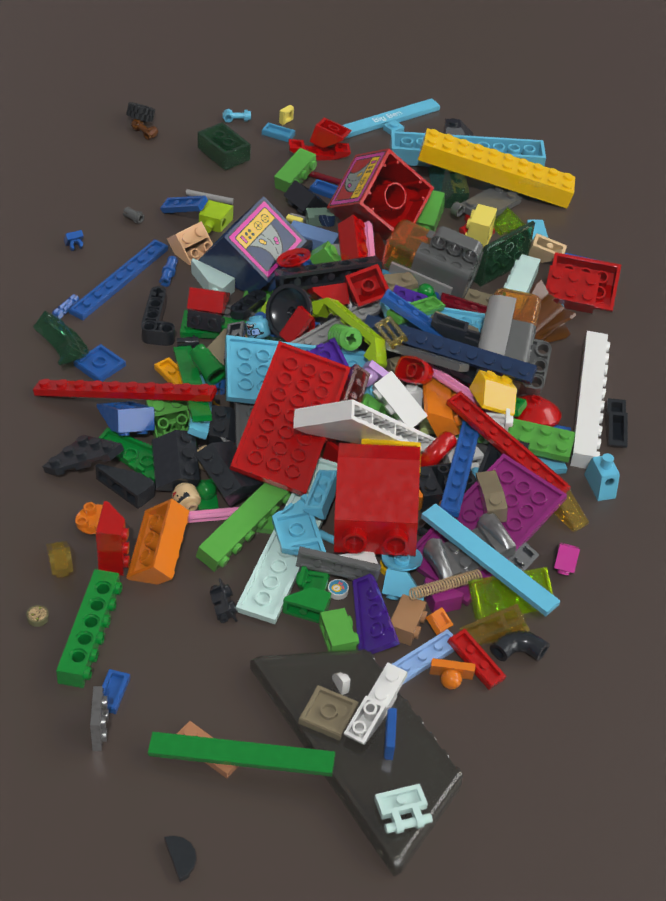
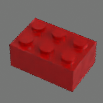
M550 265L546 289L549 294L555 297L553 301L556 304L560 302L566 309L592 314L601 275Z

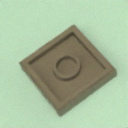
M318 685L299 718V724L340 741L358 708L359 702Z

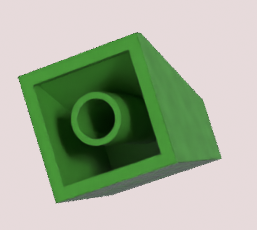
M432 191L412 230H419L426 234L430 230L436 231L444 212L445 193Z

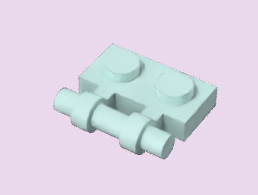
M420 784L375 794L374 801L381 819L391 818L392 820L391 823L384 824L386 834L392 832L396 834L403 833L404 829L412 827L416 829L423 828L425 824L433 822L431 813L424 815L421 813V810L427 809L428 803ZM411 813L413 816L412 818L402 820L400 815Z

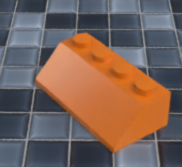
M432 378L428 384L423 385L424 411L428 415L427 419L437 437L445 431L452 433L454 436L460 433V425H462L461 419L458 414L446 405L447 400L457 393Z
M169 499L145 510L126 577L128 580L159 585L173 578L189 515V510L174 499Z

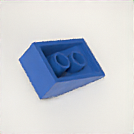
M134 401L97 404V409L111 431L117 432L119 436L130 435V432L147 434L148 430H155L154 407Z

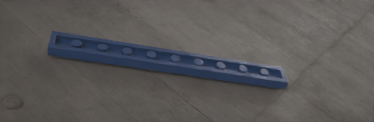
M369 314L364 321L385 340L463 362L484 371L489 370L497 375H505L513 380L531 385L537 371V365L402 324L398 325L395 322Z

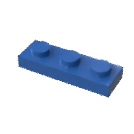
M206 195L170 197L166 199L160 209L163 213L199 212L203 210L208 199Z

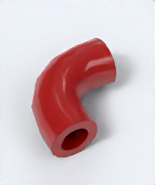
M447 431L441 433L420 455V467L438 465L456 446L457 440L455 436Z

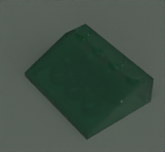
M531 221L483 247L482 252L484 254L474 281L481 287L508 273L514 267L516 259H520L521 254L529 256L535 222Z

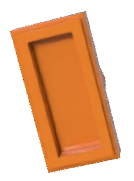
M433 658L429 674L441 676L442 685L449 690H453L461 685L462 679H473L475 664Z

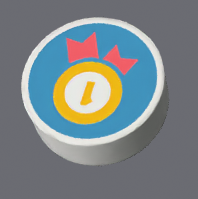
M334 579L328 584V592H331V598L342 600L347 597L349 590L347 582L341 579Z

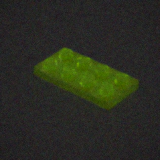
M547 567L523 571L553 594ZM495 576L468 581L476 623L538 611Z

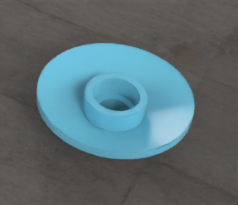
M416 549V556L382 554L383 564L397 571L414 570L423 561V556L418 549Z

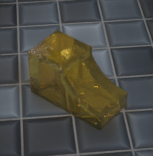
M67 541L46 544L52 575L65 577L69 575V572H73L71 552Z

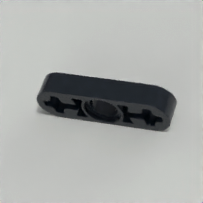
M258 289L253 290L234 303L230 309L231 318L242 320L260 308L266 302V292Z

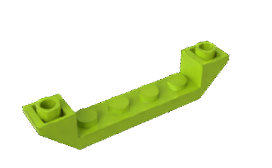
M324 298L312 301V315L314 317L327 318L332 313L341 318L340 321L345 325L358 329L364 337V341L370 345L363 356L369 361L373 360L381 367L386 368L385 339L338 300Z

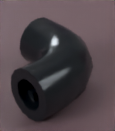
M519 630L508 632L499 637L490 646V650L494 657L503 662L516 652H525L539 661L548 651L550 643L531 632Z

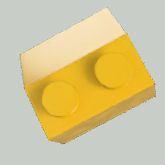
M479 370L469 389L481 408L505 414L506 408H510V415L514 416L517 388L512 383V379L505 375L498 376L489 370L487 372Z

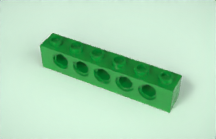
M94 569L56 670L58 684L84 688L86 680L91 679L92 663H96L98 659V647L104 642V630L109 628L111 621L110 613L115 611L117 604L116 596L120 595L123 584L120 582L119 573Z

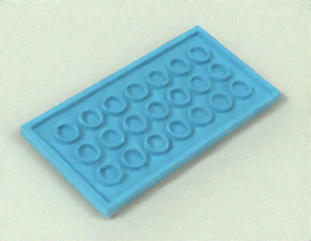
M226 335V401L255 404L279 341ZM283 342L305 351L316 348L315 345ZM341 349L351 368L339 402L351 399L356 400L366 393L374 397L372 393L373 384L362 388V375L364 372L362 367L369 361L363 356L365 351Z

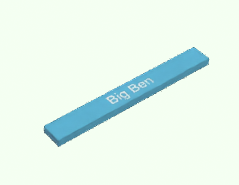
M431 98L342 126L352 130L346 137L350 138L383 128V124L393 120L402 122L440 110V105Z

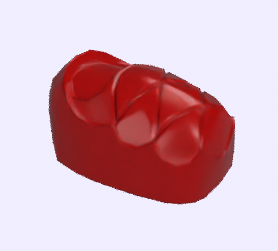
M415 356L400 357L395 368V375L398 379L416 385L428 384L434 374V370L429 363Z

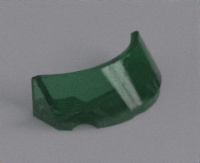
M44 311L33 325V328L57 351L60 357L58 361L60 366L85 358L88 354L89 349L83 339L59 317Z

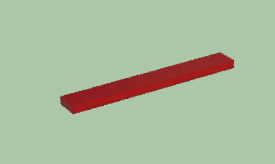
M461 391L447 400L446 405L502 454L504 453L564 493L570 490L571 486Z

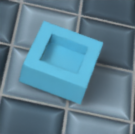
M393 120L383 124V130L391 135V131L404 132V126Z

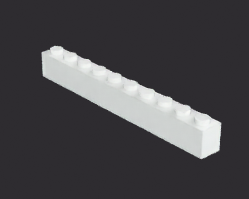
M587 331L574 426V432L576 433L572 446L570 466L587 469L591 458L600 456V452L597 450L600 449L601 439L598 437L601 436L602 426L599 424H602L604 413L600 412H603L605 401H602V399H604L606 389L603 387L606 386L607 377L604 375L607 374L608 365H605L609 359V353H606L609 352L610 342L607 341L608 334Z

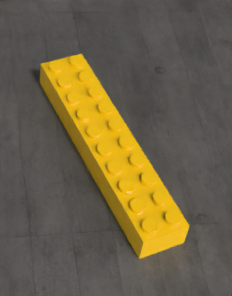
M427 128L419 152V161L568 208L575 188V176L570 173H563L539 163L535 164L524 158L520 159L511 154L499 152L496 149L486 148L481 144H474L466 139H459L450 134L438 132L435 129Z

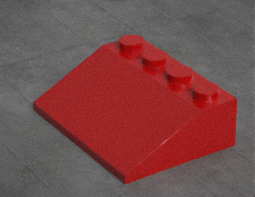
M555 252L553 266L601 275L594 309L613 312L621 264Z

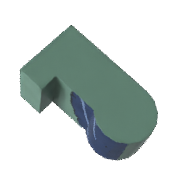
M306 208V224L315 227H332L336 224V216L327 208Z

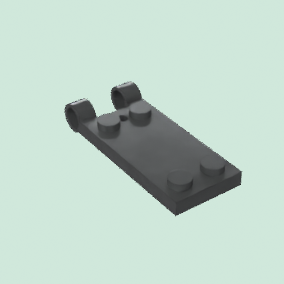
M494 185L462 203L455 202L450 212L457 217H460L463 213L471 216L472 210H475L477 205L481 204L497 208L496 216L520 204L522 197L518 196L515 192Z

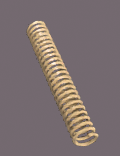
M478 569L442 580L440 579L439 581L410 588L409 596L412 600L420 599V597L423 598L434 593L437 594V592L440 593L451 588L454 589L465 584L482 580V574Z

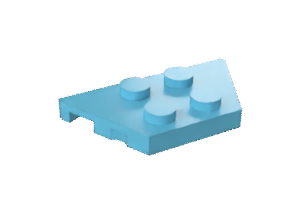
M303 494L299 501L294 504H288L284 510L272 515V523L282 553L298 556L300 546L326 552L315 517L303 511L307 494Z

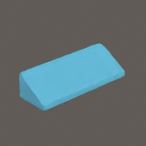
M318 470L303 506L304 512L322 520L326 519L336 493L337 470Z

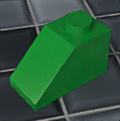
M310 587L285 596L283 600V613L319 623L320 612L328 611L330 608L331 592Z

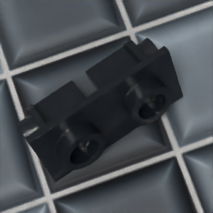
M188 309L187 327L221 333V326L225 324V318H222V315Z
M219 578L220 585H213L210 590L217 620L225 623L232 617L237 622L236 612L238 610L236 609L235 602L231 600V596H233L229 584L225 585L221 578Z

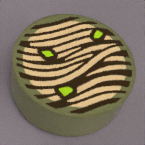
M42 605L32 606L27 611V621L34 627L43 626L49 620L48 610Z

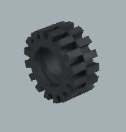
M134 102L128 103L127 116L153 122L154 108Z

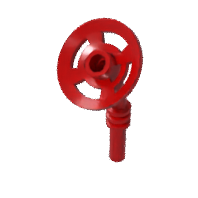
M306 248L291 249L282 253L277 258V264L281 267H299L310 258L311 253Z

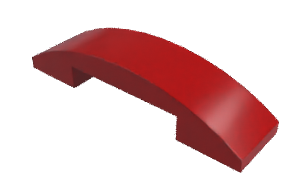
M288 139L291 152L295 154L299 148L316 154V160H336L351 154L349 143H336L333 147L318 148L316 146L304 145V140Z

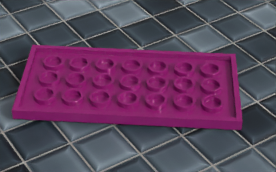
M503 453L487 471L496 470L503 488L508 511L507 522L501 523L516 544L517 550L567 499V494ZM477 481L464 494L459 518L454 517L470 531L477 528L479 518L484 514ZM432 527L417 542L416 549L421 552L423 561L415 570L425 577L439 581L440 579L436 571L424 558V546L432 538L441 539L443 543L449 540ZM486 569L480 571L482 574L481 581L454 588L464 593L463 604L466 606L495 577Z

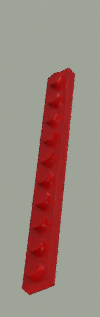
M42 379L33 388L34 396L212 402L217 393L216 385H191L189 383L157 384L154 382L137 383L134 381L126 383L119 381L102 382L100 380L67 381L66 379Z

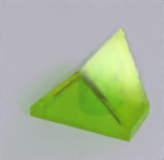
M508 207L494 223V229L500 236L506 231L510 233L512 229L519 230L521 226L527 227V224Z

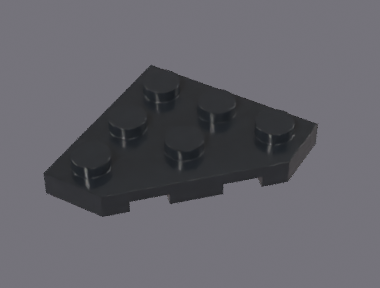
M81 435L71 445L64 447L58 455L51 457L42 467L45 473L59 476L65 474V470L74 467L76 470L92 466L91 462L102 460L104 463L110 461L121 453L124 448L122 443Z

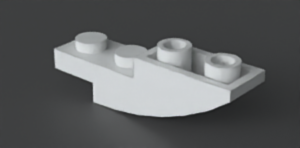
M387 662L369 695L365 696L344 732L345 736L363 745L366 744L386 717L388 709L394 704L397 693L407 677V671Z

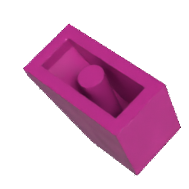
M559 542L554 568L558 569L557 573L569 575L570 572H575L580 552L579 547Z

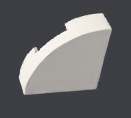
M341 672L333 674L332 680L340 694L349 693L351 680L349 676Z

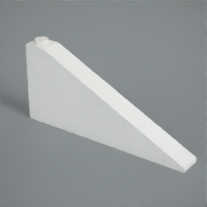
M353 399L295 409L294 429L306 434L361 444V439L421 443L422 454L436 439Z

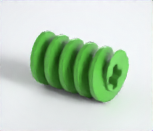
M335 324L328 331V340L335 337L341 349L353 351L362 343V335L356 328Z

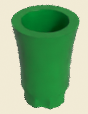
M203 344L197 345L190 351L192 361L199 369L206 384L215 385L225 378V366Z

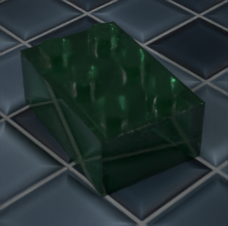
M223 122L198 131V148L223 169L227 170L250 160L251 144Z

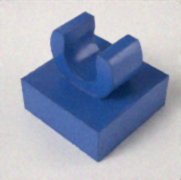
M82 230L65 234V246H69L71 251H74V244H78L79 248L82 249L84 237Z

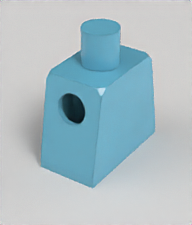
M609 453L591 458L584 474L597 501L616 498L620 474L613 462V455Z

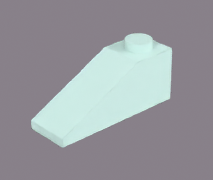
M194 258L191 260V273L203 289L229 292L230 295L235 292L234 277Z

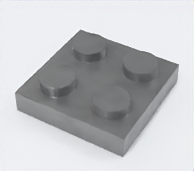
M93 686L90 722L93 751H102V743L107 742L106 722H108L109 710L107 709L108 696H103V686Z

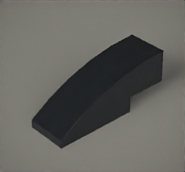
M434 312L431 325L443 337L478 347L481 333L468 329L469 322Z
M608 398L605 403V427L608 446L624 448L628 446L626 400Z

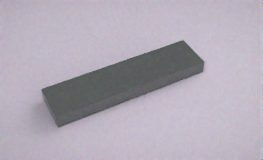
M301 546L299 547L296 561L297 567L306 566L310 570L350 579H357L367 574H372L376 582H378L381 569L380 564Z

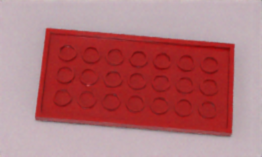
M279 341L232 460L230 470L301 496L306 494L326 437L306 434L294 429L295 409L339 402L351 367Z

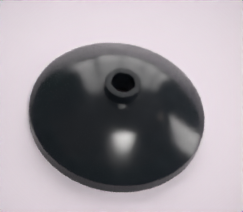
M293 284L282 285L273 291L267 301L266 319L268 320V326L278 337H281L279 333L298 306H303L311 315L313 314L311 299L308 293L300 286Z

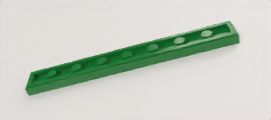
M173 347L182 384L201 385L202 380L199 370L190 356L192 347ZM187 401L192 422L212 421L208 402Z
M152 732L148 755L152 757L331 777L335 761V751Z

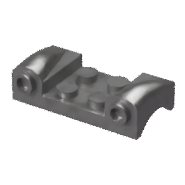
M493 513L483 514L479 518L477 528L471 531L505 558L515 555L516 544L497 516ZM432 538L424 546V558L432 565L441 580L475 569L479 571L485 569L451 541L443 543L441 539Z

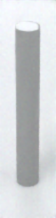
M186 190V196L206 195L208 200L231 205L234 202V198Z

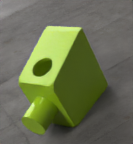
M208 200L203 210L199 213V222L202 221L207 233L211 231L222 232L233 220V205Z

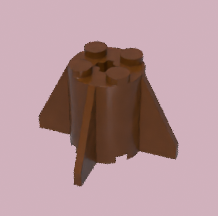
M539 279L534 284L519 315L514 320L534 324L536 326L534 339L549 343L565 339L570 335L565 322L573 319L576 313L564 309L560 302L556 304L553 301L555 297L549 294L543 281Z

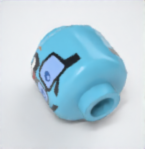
M263 315L249 317L245 324L247 337L265 340L270 335L268 320L263 318Z

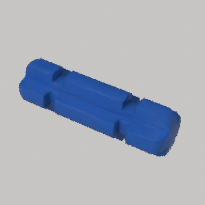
M72 294L58 308L52 311V316L57 320L61 319L69 312V308L79 301V296Z

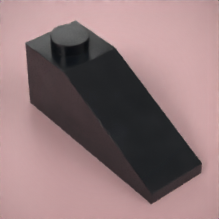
M102 464L95 466L96 479L137 509L155 497V483L143 474Z

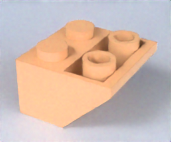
M202 221L167 238L174 254L188 265H191L193 258L199 260L213 245Z

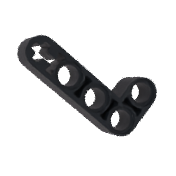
M155 286L150 290L141 323L142 341L146 344L170 346L175 343V326L173 323L162 321L166 309V289L162 286Z

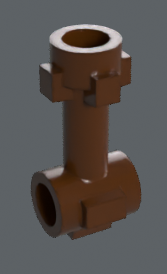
M134 119L131 123L133 129L141 130L147 140L156 137L158 134V129L155 126L148 128L144 126L141 120Z

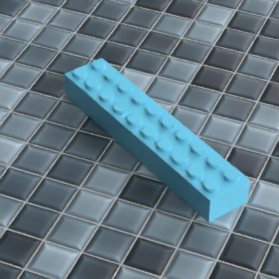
M391 131L390 150L410 166L438 167L418 160L425 133ZM452 135L453 137L466 139L471 143L481 144L486 148L496 149L499 152L508 153L514 157L524 158L529 162L545 166L546 154L543 140Z

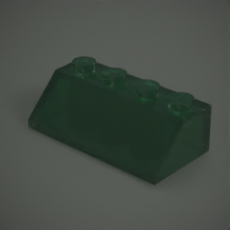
M435 165L428 168L430 184L434 187L433 190L445 193L444 208H451L455 202L462 203L469 199L470 192L465 175Z

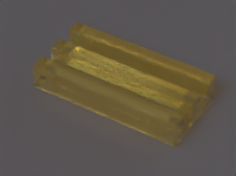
M390 315L375 324L376 329L392 350L396 348L395 345H402L401 342L403 340L405 342L408 341L407 336ZM388 321L395 328L400 337H397L391 330V328L387 325ZM383 325L385 327V329L394 339L393 341L390 340V338L387 336V334L380 326Z

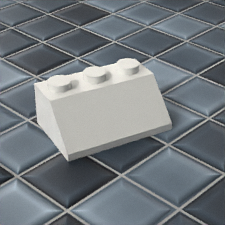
M392 371L372 386L373 395L376 399L384 402L385 410L390 415H394L398 421L414 428L428 416Z

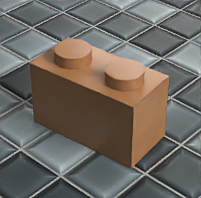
M402 594L391 619L399 642L411 646L414 638H419L422 628L420 624L425 623V617L428 615V611H425L427 602L419 599L412 600L410 596Z

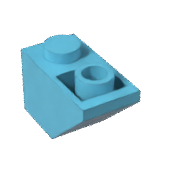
M387 568L382 594H386L388 599L398 600V597H402V594L409 596L410 588L418 585L408 571H397Z

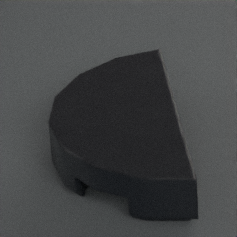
M164 837L178 880L182 882L189 878L196 865L195 849L183 837Z

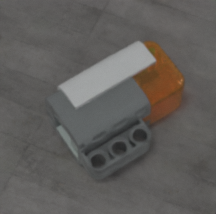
M401 220L386 241L381 260L382 269L389 271L391 274L411 272L418 281V287L421 284L427 283L440 296L441 293H446L464 299L475 281L484 254L482 252L483 245L478 240L444 226L439 227L435 232L409 220Z
M499 288L488 300L478 348L543 368V370L536 371L532 383H538L539 387L512 379V383L517 388L516 397L522 394L539 395L542 393L552 350L548 342L534 339L541 309V299L535 294ZM539 350L545 351L546 354L539 353Z

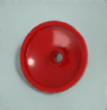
M538 395L516 397L526 399L527 407L520 416H513L514 419L551 427L560 422L561 411L548 399Z

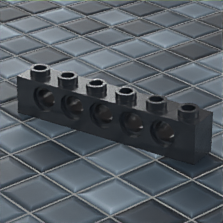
M376 256L277 269L274 270L276 288L285 284H293L306 290L312 287L345 283L346 275L376 264L379 265L382 271V261Z

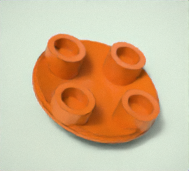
M93 502L84 504L83 509L79 511L75 518L77 528L86 534H96L103 505L94 504Z

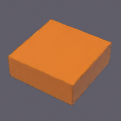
M442 607L425 617L436 635L453 626V623Z

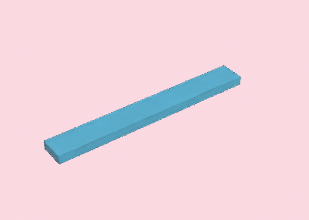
M436 503L422 513L421 519L545 617L559 606L560 600Z

